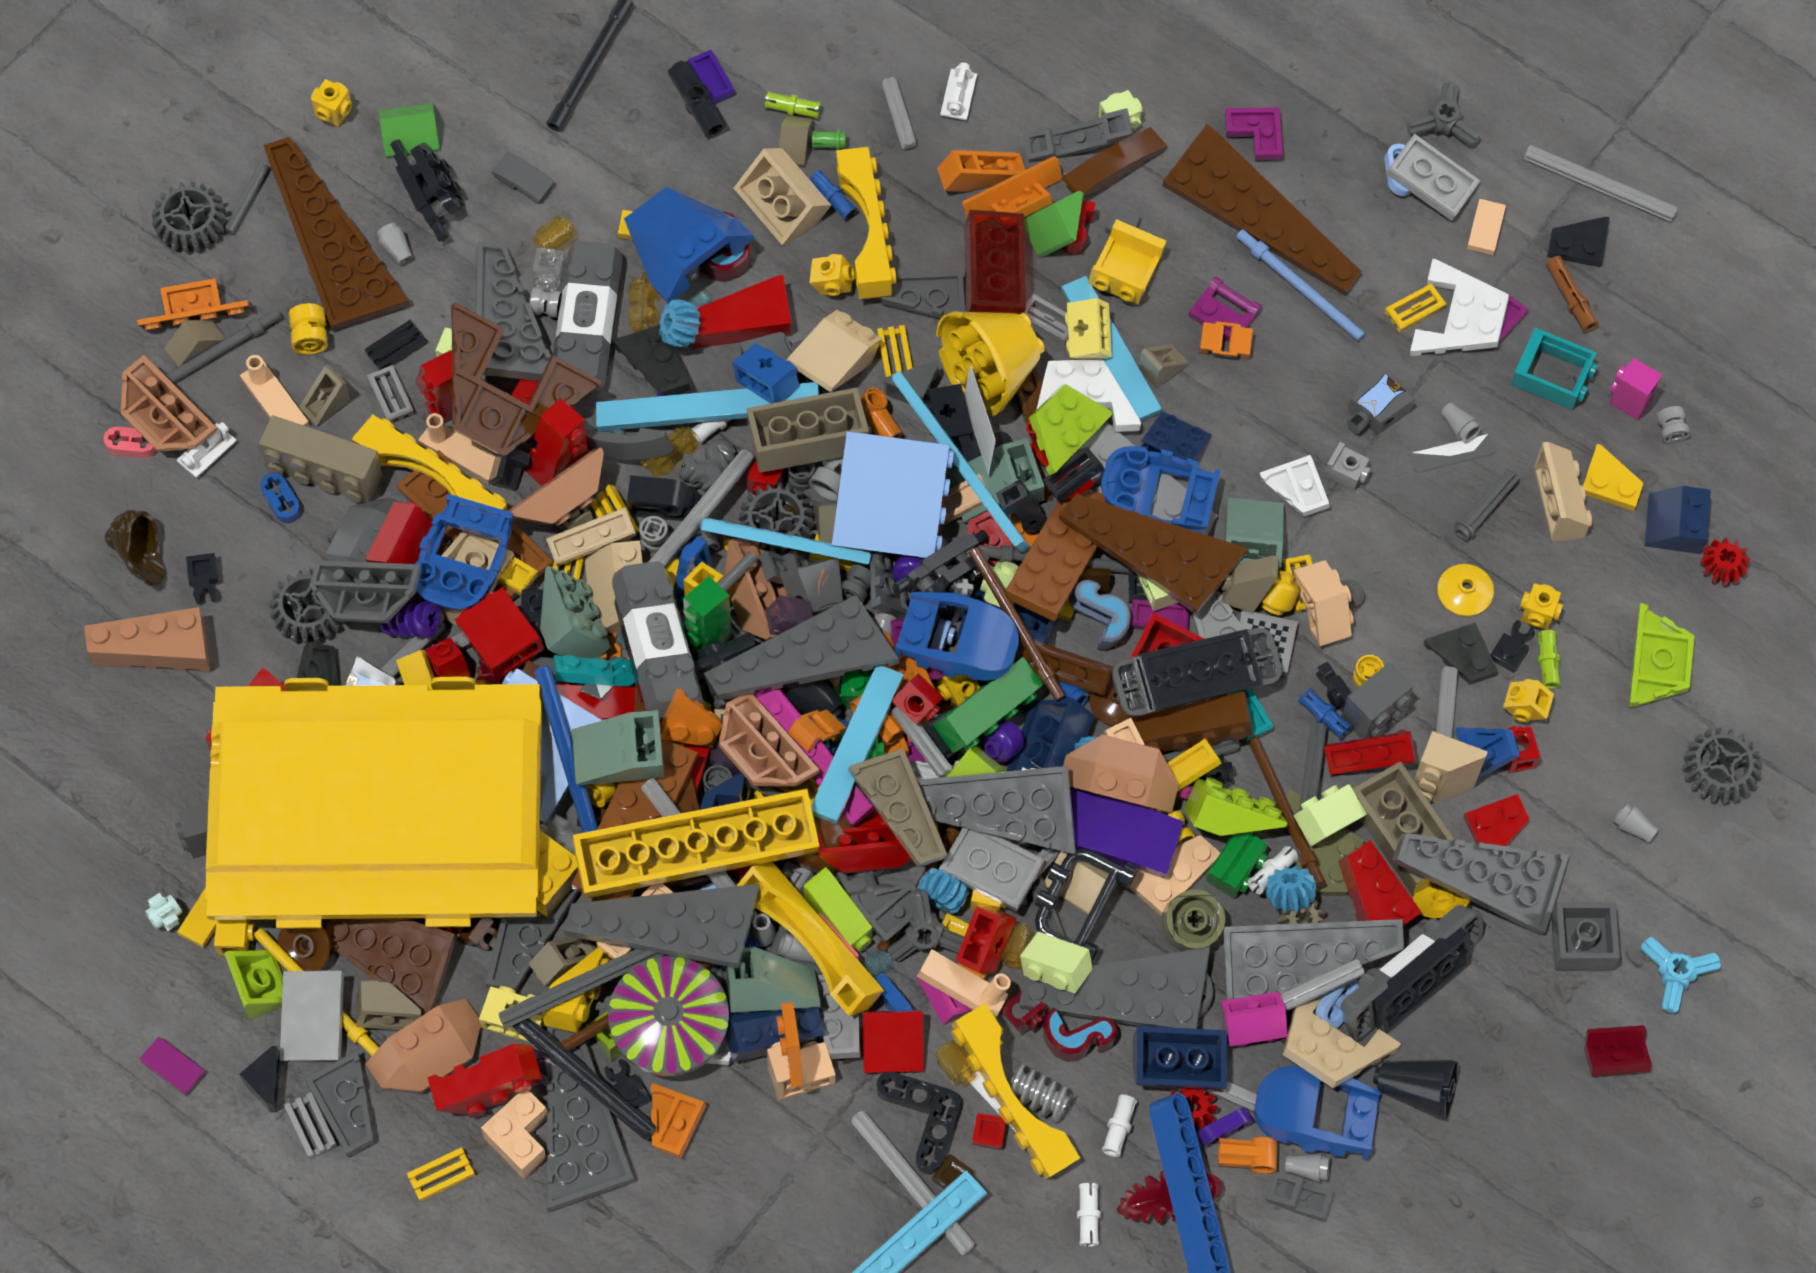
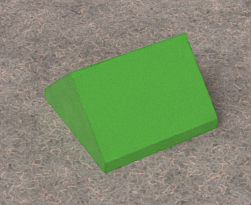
M433 102L379 110L386 159L394 158L395 153L390 143L397 139L401 140L405 151L409 155L411 154V149L423 142L427 143L434 152H440Z
M1077 191L1021 220L1038 256L1044 257L1076 241L1083 192Z

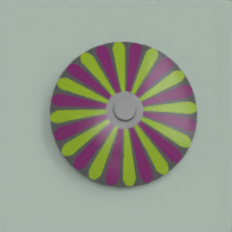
M676 956L656 957L633 967L615 987L608 1010L609 1028L617 1049L635 1067L654 1075H682L703 1066L721 1047L728 1030V1002L719 981L702 965L690 959Z

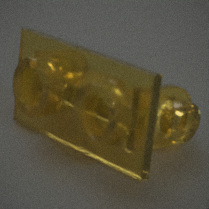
M642 272V278H633L629 284V302L631 304L639 303L637 306L629 307V326H631L633 331H641L642 327L646 326L648 328L654 327L658 320L656 308L658 293L651 286L647 274Z
M689 426L687 428H676L668 435L673 446L671 453L640 460L645 469L650 468L653 477L660 478L684 458V453L690 454L698 447Z

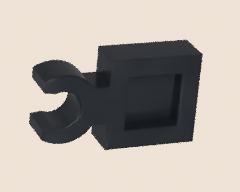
M215 553L187 556L188 582L190 587L196 586L193 591L195 602L197 604L201 603L200 596L203 593H209L211 601L215 602L216 593L214 587L210 585L219 583Z
M1520 620L1514 622L1511 636L1503 633L1490 654L1493 662L1513 673L1529 648L1524 643L1531 639L1534 628L1531 627L1527 633H1520L1518 631L1521 623Z
M1325 662L1317 667L1319 671L1316 672V676L1327 687L1329 702L1335 708L1338 707L1343 713L1347 696L1352 692L1340 675L1336 676L1332 666Z
M623 1059L618 1060L621 1071L617 1074L612 1073L608 1066L604 1067L606 1078L616 1083L611 1088L635 1109L650 1103V1098L636 1074L630 1077L627 1076V1065Z

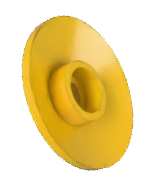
M1458 564L1448 568L1441 575L1437 585V594L1440 602L1448 611L1458 616L1471 617L1481 614L1490 606L1494 596V586L1488 574L1481 568L1470 564ZM1463 583L1470 584V585L1472 586V588H1471V589H1465V588L1462 586V584H1463Z
M1436 883L1429 885L1413 896L1414 902L1422 912L1420 914L1429 918H1442L1455 906L1462 905L1466 907L1470 900Z

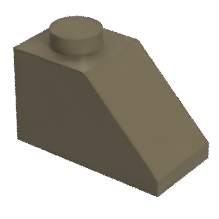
M1268 556L1238 563L1220 585L1222 603L1253 613L1278 577V557Z
M576 937L549 941L529 962V965L544 987L550 986L597 948L591 940Z
M377 980L360 982L356 995V1027L401 1030L420 1018L421 1009L391 983Z

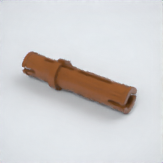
M1561 256L1549 259L1546 262V267L1565 297L1569 312L1575 315L1583 332L1595 329L1599 322L1588 306L1589 301L1587 297L1582 296Z

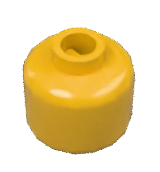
M1279 571L1277 579L1261 601L1263 603L1262 608L1276 615L1290 612L1294 608L1300 593V587L1294 581L1295 576L1285 571Z

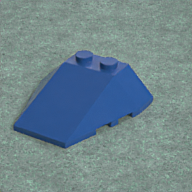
M665 187L624 218L651 286L668 304L690 288L686 274L723 246L732 254H735L754 239V235L738 219L669 187Z

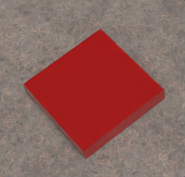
M922 1010L862 1012L864 1073L923 1071Z

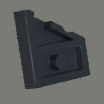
M1601 217L1552 228L1547 257L1561 256L1564 261L1601 268L1610 217Z

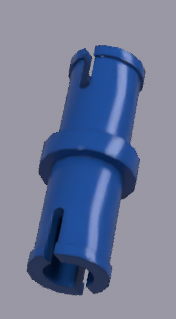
M821 170L815 172L809 180L844 220L850 219L857 212V207L842 193L843 189L838 185L835 186Z
M1311 688L1306 690L1307 696L1302 694L1298 702L1316 716L1318 723H1324L1339 739L1346 737L1344 732L1349 734L1353 726L1335 711V707L1331 703H1325Z

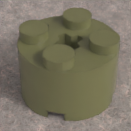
M1188 890L1177 895L1166 904L1161 916V927L1165 938L1171 946L1182 951L1208 947L1219 938L1225 926L1223 907L1211 894L1203 890ZM1192 914L1193 919H1198L1199 921L1194 927H1192V923L1187 921V918Z

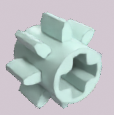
M158 893L147 900L150 908L145 913L156 929L163 926L169 931L179 924L177 916L182 913V910L171 895L164 898Z

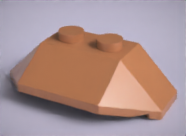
M145 355L122 372L121 415L157 452L196 448L217 431V427Z
M601 447L592 450L509 509L508 512L513 513V519L541 525L553 523L556 526L560 525L571 517L568 513L576 506L580 510L593 501L591 496L598 491L604 451Z
M732 538L728 543L724 577L749 551L758 558L727 590L742 630L769 640L795 627L799 615L794 613L784 584L766 581L758 557L766 551L759 547L757 541Z
M753 694L739 696L726 703L719 747L753 786H796L819 773L820 769Z
M1102 734L1065 755L1063 766H1068L1070 787L1172 813L1179 784L1159 749Z
M466 999L438 1005L387 1038L365 1065L383 1090L393 1089L423 1093L430 1088L427 1077L435 1074L438 1077L448 1076L454 1072L453 1067L460 1064L465 1065L473 1060L481 1031L479 1017Z

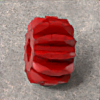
M1727 537L1723 538L1722 542L1715 539L1710 546L1705 547L1703 551L1704 557H1702L1700 564L1705 567L1703 571L1704 576H1713L1712 584L1717 582V580H1721L1723 587L1729 581L1735 585L1739 582L1740 577L1743 578L1747 574L1750 558L1745 556L1747 548H1738V540L1730 544Z
M1178 1087V1093L1185 1096L1189 1107L1191 1104L1197 1106V1109L1191 1112L1194 1127L1196 1126L1201 1130L1206 1127L1205 1123H1213L1215 1118L1212 1114L1217 1113L1218 1106L1211 1104L1215 1100V1095H1205L1207 1089L1200 1088V1090L1189 1088L1187 1090V1088Z

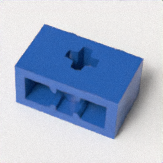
M757 343L732 362L736 382L770 403L781 402L799 387L797 369L793 363L783 360L775 355L772 350L765 349Z

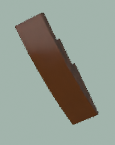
M1149 127L1117 142L1086 160L1064 175L1062 180L1073 193L1081 191L1084 197L1118 183L1121 175L1141 168L1144 160L1162 154L1167 145Z

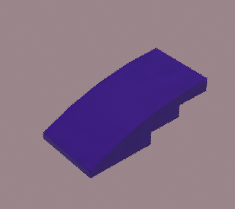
M1070 787L1076 849L1091 850L1123 866L1129 862L1159 876L1165 877L1167 875L1184 821L1130 802Z

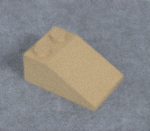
M836 310L825 317L786 361L793 363L797 371L829 392H832L871 365L882 338L874 334L870 328L862 326L851 319L848 314Z
M463 530L442 556L489 570L499 544L488 537ZM508 549L505 562L489 593L493 592L498 584L499 576L514 557V553ZM417 592L418 601H419V602H421V601H426V600L423 599V598L420 596V594ZM442 607L443 618L457 626L454 619L463 610H452Z

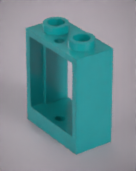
M1534 328L1515 370L1511 385L1573 410L1576 401L1582 402L1588 389L1584 385L1586 378L1592 380L1598 364L1593 363L1597 352ZM1538 350L1583 368L1573 391L1528 374Z

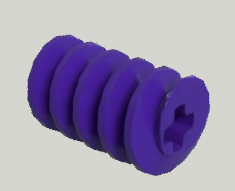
M408 601L388 623H379L381 630L389 636L429 638L435 636L441 629L443 610L441 606L427 601Z

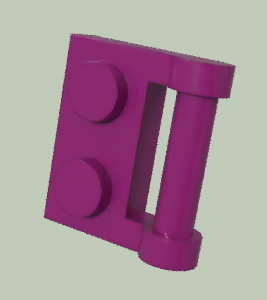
M1216 276L1190 309L1188 317L1202 326L1203 322L1216 324V321L1241 324V327L1248 328L1259 314L1262 305L1256 301L1251 302L1224 285L1223 280ZM1217 293L1245 310V315L1242 316L1215 299L1214 296ZM1224 326L1223 339L1230 342L1231 327Z

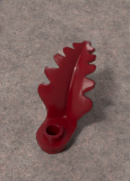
M1164 1170L1160 1172V1181H1157L1152 1176H1146V1188H1143L1139 1183L1133 1184L1135 1193L1127 1190L1125 1192L1126 1199L1120 1198L1121 1204L1117 1207L1118 1214H1123L1125 1219H1128L1131 1215L1132 1221H1137L1141 1215V1221L1146 1223L1151 1214H1153L1156 1223H1162L1168 1213L1172 1221L1176 1222ZM1206 1172L1214 1201L1221 1194L1222 1185L1217 1176Z

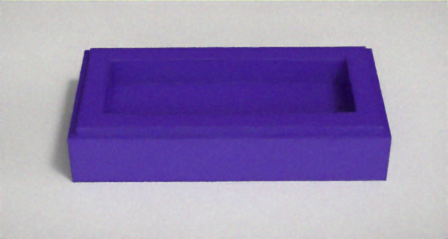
M712 49L687 60L700 81L708 87L709 96L714 104L735 96V90Z

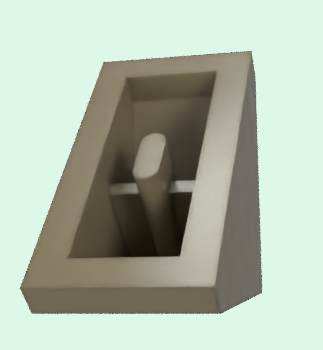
M786 115L781 124L779 148H783L798 167L804 168L813 119Z
M213 320L184 321L165 346V351L178 368L226 338Z
M1172 344L1147 347L1141 352L1139 370L1158 389L1187 367L1189 362Z
M325 365L299 408L317 426L321 425L350 402L346 382L329 365Z
M837 502L813 503L819 541L832 543Z

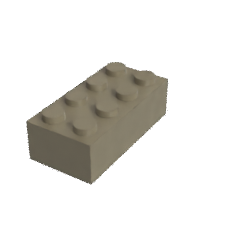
M857 388L746 408L748 430L759 473L844 457L847 431L869 434Z
M272 415L259 442L264 464L269 472L293 477L295 481L304 485L310 483L319 486L321 490L333 494L337 492L345 495L346 498L353 502H370L383 476L377 450Z
M1400 761L1352 789L1367 813L1360 820L1411 895H1414L1434 882L1392 862L1400 835L1411 833L1438 837V839L1454 840V838Z

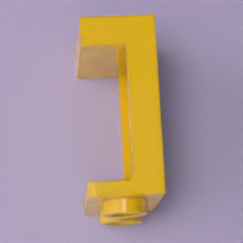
M1116 219L1110 237L1096 265L1091 270L1088 284L1101 291H1107L1119 296L1124 301L1133 302L1138 305L1162 257L1166 240Z

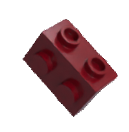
M1640 1025L1588 1029L1584 1051L1591 1076L1650 1072L1652 1063L1645 1043L1646 1027Z

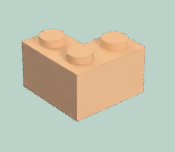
M1326 560L1294 570L1295 582L1300 587L1299 597L1307 608L1309 631L1319 646L1352 636L1350 624L1354 623V619L1348 602H1351V594L1349 588L1341 584L1336 569L1332 570Z
M813 1041L800 1047L803 1086L791 1087L787 1056L781 1055L780 1042L773 1044L772 1048L767 1049L768 1070L778 1100L835 1084V1072L825 1042L818 1044V1042Z
M529 1090L518 1093L481 1127L483 1138L524 1180L546 1160L544 1148L531 1134L547 1120V1110Z

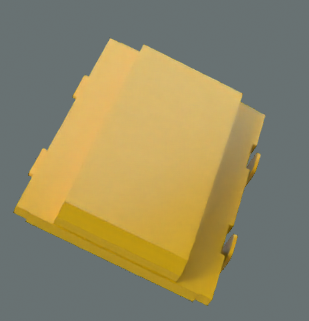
M436 677L431 680L433 690H429L428 685L329 686L328 681L321 678H290L284 681V687L287 691H282L281 686L215 687L211 731L212 748L210 755L211 768L206 850L205 901L206 917L208 919H276L277 929L321 928L322 919L425 918V927H471V918L537 916V901H539L542 739L540 684L475 685V680L469 677Z

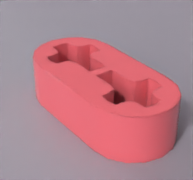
M118 426L112 427L105 432L104 443L111 454L149 458L157 453L150 444H147L145 448H141L140 444L144 443L145 438L135 428ZM120 436L122 441H119L118 445H114L112 441H115Z

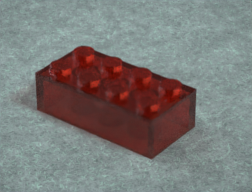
M969 210L964 226L966 312L1025 313L1024 213Z

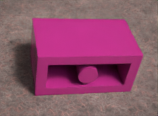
M1633 358L1628 366L1623 364L1615 376L1616 380L1610 389V392L1613 393L1610 404L1639 420L1652 401L1662 374Z
M1279 991L1221 1001L1223 1030H1227L1229 1046H1245L1249 1043L1275 1041L1278 1038L1287 1037L1286 1010Z

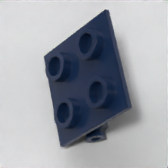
M1162 411L1141 440V447H1146L1147 451L1161 453L1162 449L1173 452L1172 456L1186 461L1188 458L1196 460L1212 434Z

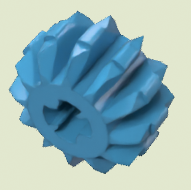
M679 299L671 300L669 304H665L664 312L660 313L661 321L658 323L660 325L659 335L662 336V341L669 345L688 347L690 343H694L695 335L699 334L698 326L701 324L699 322L700 312L697 311V306L691 302Z
M1285 865L1284 870L1274 869V875L1268 876L1267 898L1275 910L1283 909L1284 913L1294 910L1297 913L1299 908L1308 909L1309 903L1315 901L1316 881L1308 869L1300 870L1298 865L1288 868Z
M936 868L927 870L917 889L927 891L930 905L949 914H954L959 911L960 907H963L969 893L965 884L961 883L959 879Z

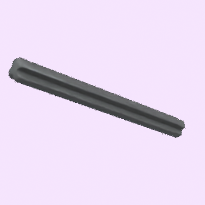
M634 949L499 1012V1019L504 1028H509L615 979L646 960L662 957L665 954Z

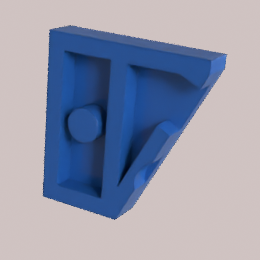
M699 536L692 543H688L684 547L679 559L674 596L677 607L680 609L684 606L683 598L685 597L683 580L701 562L714 569L707 541Z
M1455 728L1459 741L1488 752L1477 780L1520 757L1512 730Z

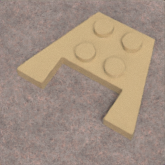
M1323 994L1294 1008L1283 1055L1334 1088L1358 1075L1362 1069L1369 1065L1374 1066L1379 1063L1385 1056L1395 1054L1401 1043L1378 1029L1367 1045L1363 1047L1351 1037L1314 1014L1319 1002L1325 995Z

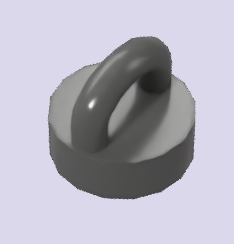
M1350 579L1341 582L1343 586L1346 585L1349 588L1351 594V602H1348L1349 609H1353L1363 602L1364 591L1358 582Z

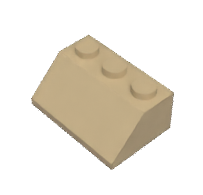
M783 148L763 149L734 187V190L781 245H787L817 225L831 207L827 199Z
M1543 442L1534 465V471L1552 542L1585 538L1589 527L1592 526V517L1590 511L1585 509L1586 494L1584 486L1579 485L1578 481L1579 464L1577 460H1573L1571 450L1550 442Z
M640 540L611 543L585 557L587 584L591 588L590 594L594 604L599 609L598 615L602 625L607 630V636L622 634L614 605L616 597L612 586L613 575L617 570L626 565L642 563Z
M1432 731L1414 781L1428 802L1437 804L1474 788L1488 752Z

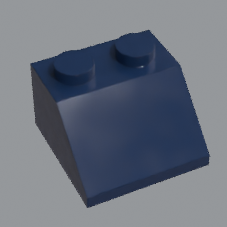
M1679 486L1650 493L1648 497L1644 546L1701 554L1707 541L1711 489Z

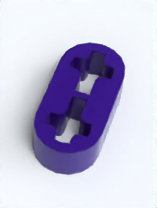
M1243 1107L1207 1125L1197 1133V1136L1204 1148H1208L1219 1143V1138L1227 1139L1252 1124L1253 1119L1246 1107Z

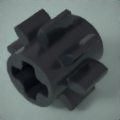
M1220 754L1218 758L1222 764L1198 779L1206 781L1207 778H1212L1221 782L1224 786L1226 782L1233 781L1232 774L1230 773L1233 771L1232 762L1225 763L1224 755Z

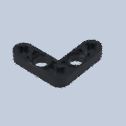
M883 1073L879 1076L876 1087L877 1094L881 1099L929 1114L916 1153V1166L924 1174L931 1175L936 1173L944 1161L960 1111L961 1100L959 1095L951 1089L899 1073ZM889 1080L895 1082L894 1087L902 1090L903 1084H907L905 1098L900 1097L901 1091L897 1089H892L890 1093L885 1092V1086L882 1084H888ZM916 1088L923 1089L927 1093L926 1100L920 1103L914 1102L910 1098L911 1091ZM946 1098L952 1099L951 1104L955 1107L950 1106L948 1108L945 1119L940 1117L943 1104L939 1102H945ZM937 1124L944 1126L947 1131L945 1137L941 1139L933 1138L929 1132L932 1126ZM931 1144L936 1146L934 1160L937 1163L931 1162L930 1166L925 1165V1160L921 1157L928 1156Z

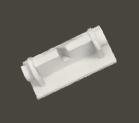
M960 63L955 69H951L940 116L967 120L977 73H971L969 64Z
M223 422L220 424L216 423L217 431L198 447L188 449L177 459V462L195 478L199 477L237 442L228 433L229 428Z

